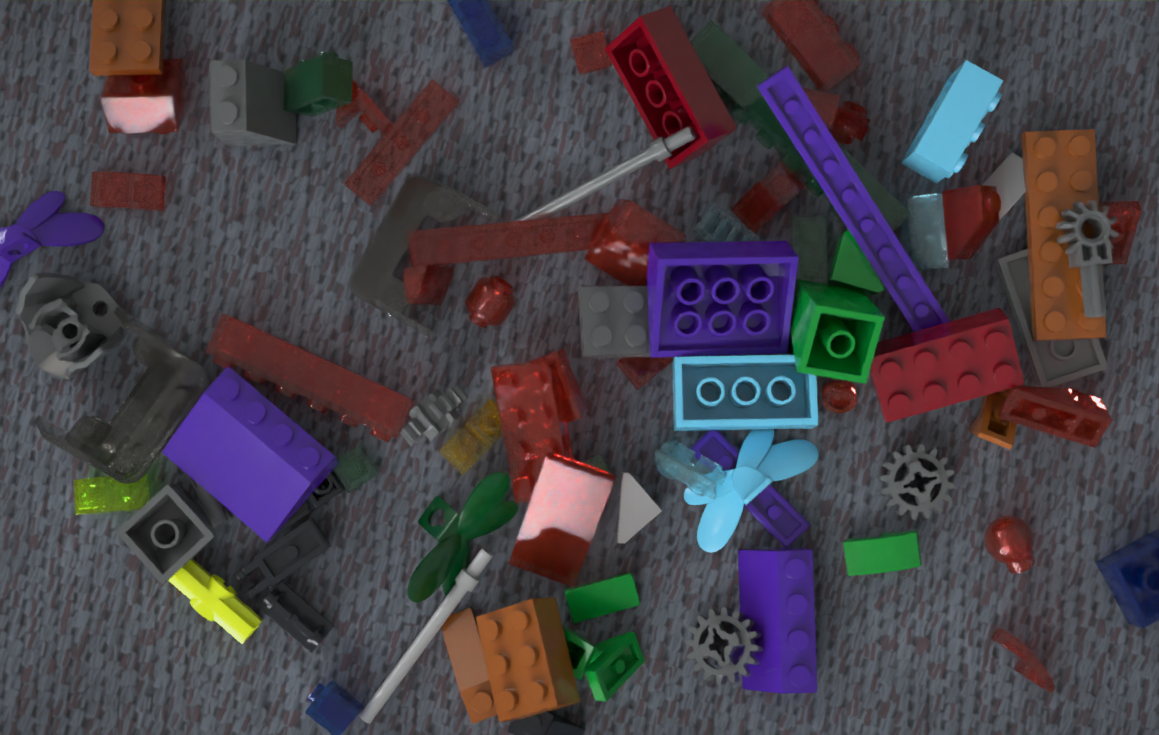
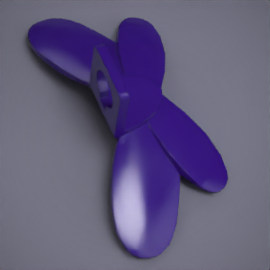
M51 191L42 195L21 214L14 225L0 227V288L8 277L14 261L41 245L64 247L90 243L103 234L104 224L102 220L95 215L87 213H58L65 201L63 192Z

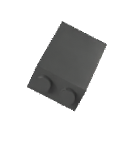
M209 60L211 132L229 147L297 145L296 77L294 75L248 60Z

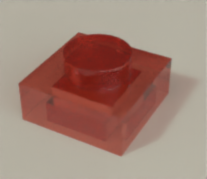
M603 31L570 40L579 76L612 67V62L604 49L607 47Z

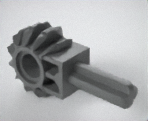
M1090 200L1086 205L1082 201L1073 203L1072 210L1065 209L1061 213L1065 221L1059 222L1055 226L1058 230L1064 231V235L1059 236L1057 242L1068 243L1065 253L1068 255L1069 268L1080 267L1084 315L1087 318H1097L1106 315L1102 265L1112 263L1111 250L1114 246L1109 239L1117 238L1120 234L1116 230L1111 229V225L1117 223L1118 218L1112 217L1108 219L1106 215L1110 207L1105 205L1098 209L1096 200ZM1084 221L1089 223L1093 229L1090 239L1086 238L1082 233L1081 226Z

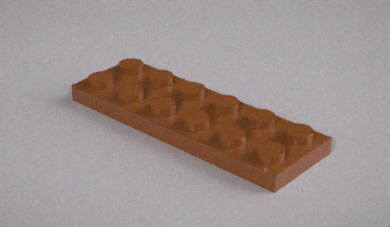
M1095 129L1025 132L1022 134V153L1026 188L1025 207L1033 341L1106 338L1105 316L1087 318L1084 315L1080 267L1069 268L1068 255L1065 253L1068 243L1057 242V238L1064 235V231L1058 230L1055 227L1057 223L1065 221L1061 215L1062 211L1065 209L1072 210L1073 203L1082 201L1086 205L1088 201L1096 200L1099 209ZM1084 221L1081 230L1083 235L1090 239L1093 229L1089 223Z

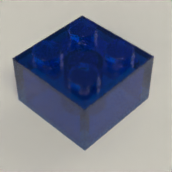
M1154 530L1095 562L1128 624L1142 629L1159 620V530Z

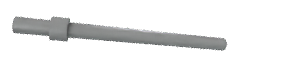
M482 548L468 568H463L457 575L454 587L360 713L359 717L368 724L372 722L467 591L472 592L480 581L478 576L493 557L488 550Z

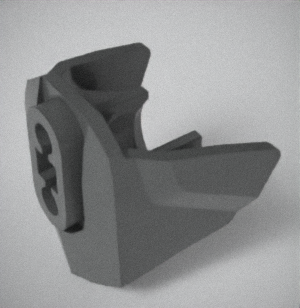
M33 274L21 290L19 304L15 310L24 326L27 345L36 365L45 372L62 379H71L91 364L111 353L125 339L124 334L128 329L126 311L103 285L78 281L64 274ZM102 303H106L108 312L104 316H98V307ZM77 327L78 333L73 337L72 331Z

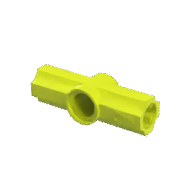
M193 558L168 580L190 599L191 606L201 616L210 621L215 620L241 644L253 634L263 621L259 615L236 596L237 593L233 587L229 586L227 588L224 585L225 581L215 574L211 575Z

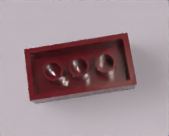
M671 5L641 15L604 48L654 140L662 136L667 138L688 126L693 130L696 138L673 150V155L664 159L669 169L698 158L737 130Z
M1000 308L880 341L877 343L869 371L879 408L886 423L1025 384L1010 322Z

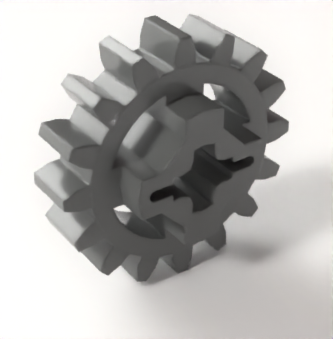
M458 384L445 394H442L438 389L435 390L410 411L409 416L412 418V421L400 432L401 436L410 446L424 436H427L430 441L434 440L459 419L460 415L456 410L469 397Z
M917 444L913 452L909 445L902 446L903 455L892 451L890 455L894 461L892 463L882 462L881 465L887 470L886 475H878L877 479L885 481L886 486L878 491L880 494H888L890 496L885 502L886 506L898 505L895 514L902 516L908 510L909 519L916 520L918 512L921 513L923 518L929 519L931 518L930 509L941 513L943 508L940 502L942 500L951 502L952 498L946 494L947 489L956 488V484L948 482V477L952 476L955 472L954 470L944 468V465L948 462L947 457L935 458L938 451L936 448H930L925 453L924 444ZM918 458L929 462L934 467V470L928 471L922 468ZM902 465L904 470L900 478L894 480L898 468ZM915 475L929 478L919 484V490L916 487L904 486L913 481ZM938 484L937 491L931 498L930 493L934 485ZM907 493L911 495L915 505L906 503L898 494Z
M723 607L720 615L716 609H709V619L699 615L697 617L700 624L699 628H689V631L695 636L694 640L685 641L686 645L693 647V652L687 655V659L697 660L693 670L695 672L705 670L704 680L712 681L716 676L717 684L725 685L728 677L731 683H739V673L749 677L751 675L748 668L749 664L759 665L760 662L754 657V653L763 651V647L755 645V640L761 637V633L751 632L750 629L754 626L755 622L751 619L743 621V612L736 610L732 615L731 608ZM725 622L732 623L741 632L731 633L729 626H726ZM709 632V635H708V637H707V639H706V641H705V643H704L705 637H706L707 633ZM723 640H728L729 645L724 648L725 652H721L719 646L724 644ZM743 648H745V649H744L743 656H742V658H741L740 661H739V656H740V654H741ZM707 659L718 660V664L722 666L723 670L715 668Z

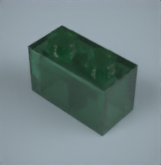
M320 52L317 57L310 60H301L298 65L286 69L283 110L314 117L352 103L353 61L341 59L339 54L334 52Z

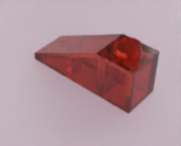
M1013 385L998 413L1001 419L1096 448L1112 420L1101 398L1070 388Z

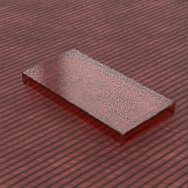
M548 451L509 564L574 587L616 475Z

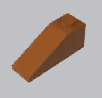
M472 607L451 614L442 625L441 630L460 694L472 724L496 716L497 711L476 617Z

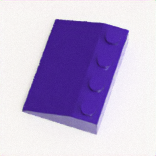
M787 241L649 243L647 290L650 357L787 354L799 256Z
M229 366L202 394L162 451L165 456L267 543L338 465L336 457Z

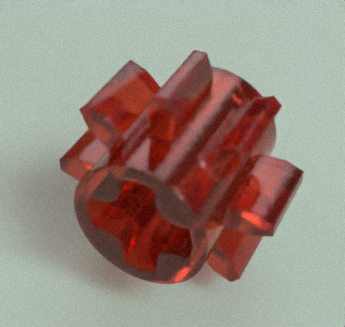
M844 101L841 108L836 105L832 106L825 125L831 128L829 132L835 141L842 144H852L855 138L861 141L864 139L869 128L870 119L865 117L867 111L863 106L856 102Z

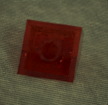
M163 59V75L108 76L100 99L109 133L131 135L157 132L159 134L179 132L184 115L183 59Z
M617 199L586 253L584 260L627 286H647L649 243L684 242L687 235L631 200Z

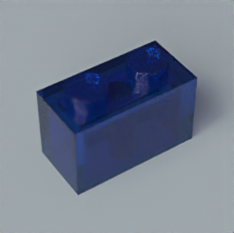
M447 0L453 16L484 69L514 52L512 42L488 0Z

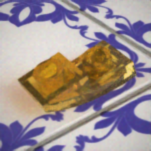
M490 399L441 447L439 452L464 475L515 422Z

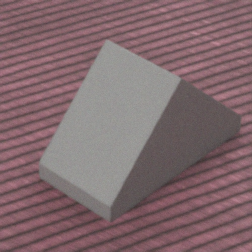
M622 472L617 543L625 544L662 512L629 472Z

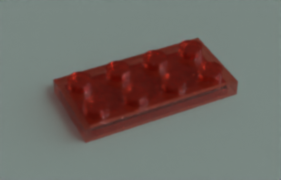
M556 360L499 364L491 367L515 503L573 502L580 498Z

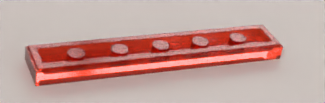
M612 212L418 230L407 233L411 268L616 247Z

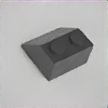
M167 484L116 531L118 536L162 585L216 537L205 512L181 484Z

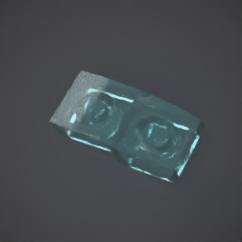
M942 193L907 197L914 266L917 270L949 267Z

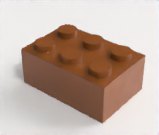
M556 597L529 599L476 617L499 722L523 719L580 702Z

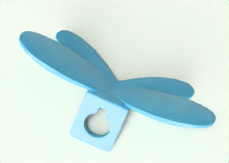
M752 429L743 442L735 469L705 475L694 481L684 492V499L689 505L707 504L697 530L699 546L704 551L710 553L724 547L739 523L744 504L747 505L772 481L787 479L811 468L819 456L817 447L810 441L802 439L772 445L774 429Z

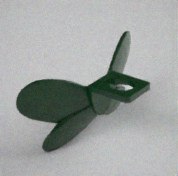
M494 472L482 479L469 495L461 514L439 496H436L418 520V524L440 543L424 557L413 572L407 588V594L411 601L415 603L423 602L441 584L443 592L447 596L456 584L455 578L463 568L467 569L469 566V540L484 536L501 528L517 514L518 505L516 502L503 501L510 484L509 476L506 473ZM443 509L446 522L443 526L439 524L432 526V515L437 510Z

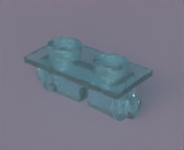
M666 440L661 450L656 449L654 451L655 467L663 476L672 480L676 478L687 484V487L693 493L699 496L706 495L715 500L716 483L721 485L727 476V473L723 471V466L702 455L695 465L692 464L691 461L695 457L696 452L675 440L672 442Z

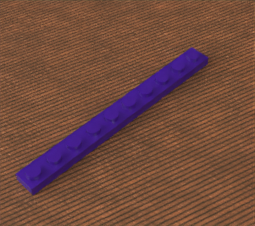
M786 65L756 85L913 331L916 332L950 322L789 67Z

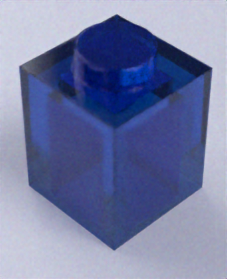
M331 680L326 687L320 683L306 700L311 705L305 713L331 735H341L364 706L336 682Z

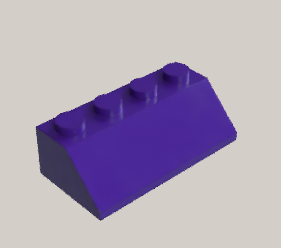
M807 547L738 549L740 611L744 613L743 621L751 619L755 622L750 630L751 632L761 633V637L755 640V645L763 647V651L754 653V657L760 662L759 665L749 664L748 668L751 675L749 677L742 675V688L780 694L818 693L813 551ZM743 648V650H742V652H741V658H742V656H743V653H744V649H745V648Z

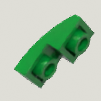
M917 531L882 533L880 537L848 538L843 542L848 576L899 571L922 565Z

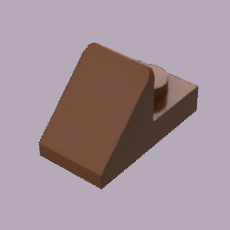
M1006 389L983 396L980 413L969 427V432L992 443L1011 449L1014 444L1022 394Z

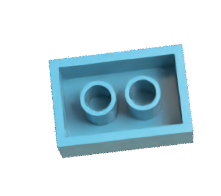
M965 60L949 76L901 164L934 183H938L945 177L949 179L954 172L958 173L968 157L964 150L971 142L974 143L985 127L981 120L988 111L992 112L1002 97V93L998 92L1003 80Z

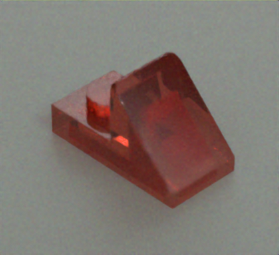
M345 70L339 74L336 124L342 129L356 115L362 112L363 114L359 119L372 134L378 130L385 136L394 128L391 121Z
M780 162L730 210L754 235L805 186Z
M1138 201L1103 202L1102 206L1107 205L1110 207L1106 217L1108 219L1112 217L1118 218L1117 223L1111 225V229L1120 233L1117 238L1109 239L1114 246L1111 250L1112 263L1109 264H1127L1142 211Z

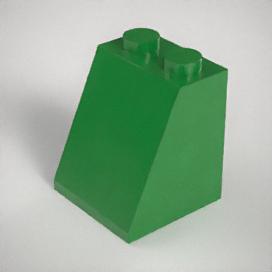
M796 279L790 330L797 372L866 384L885 317L863 291Z

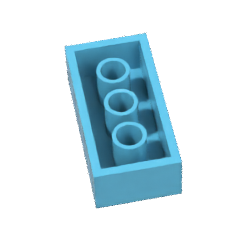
M794 355L674 357L672 361L674 431L809 429L818 425L817 375L797 372Z

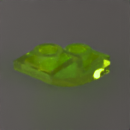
M148 474L95 477L73 481L75 515L138 511L149 502Z

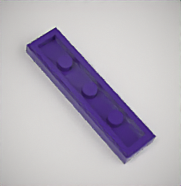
M708 430L688 450L711 474L735 469L739 456V451L718 430ZM771 484L747 505L744 504V507L786 549L811 526Z

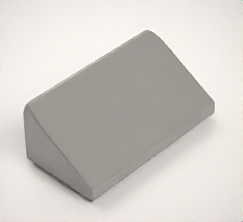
M1011 152L966 202L968 206L991 226L998 223L1026 192L1023 158Z

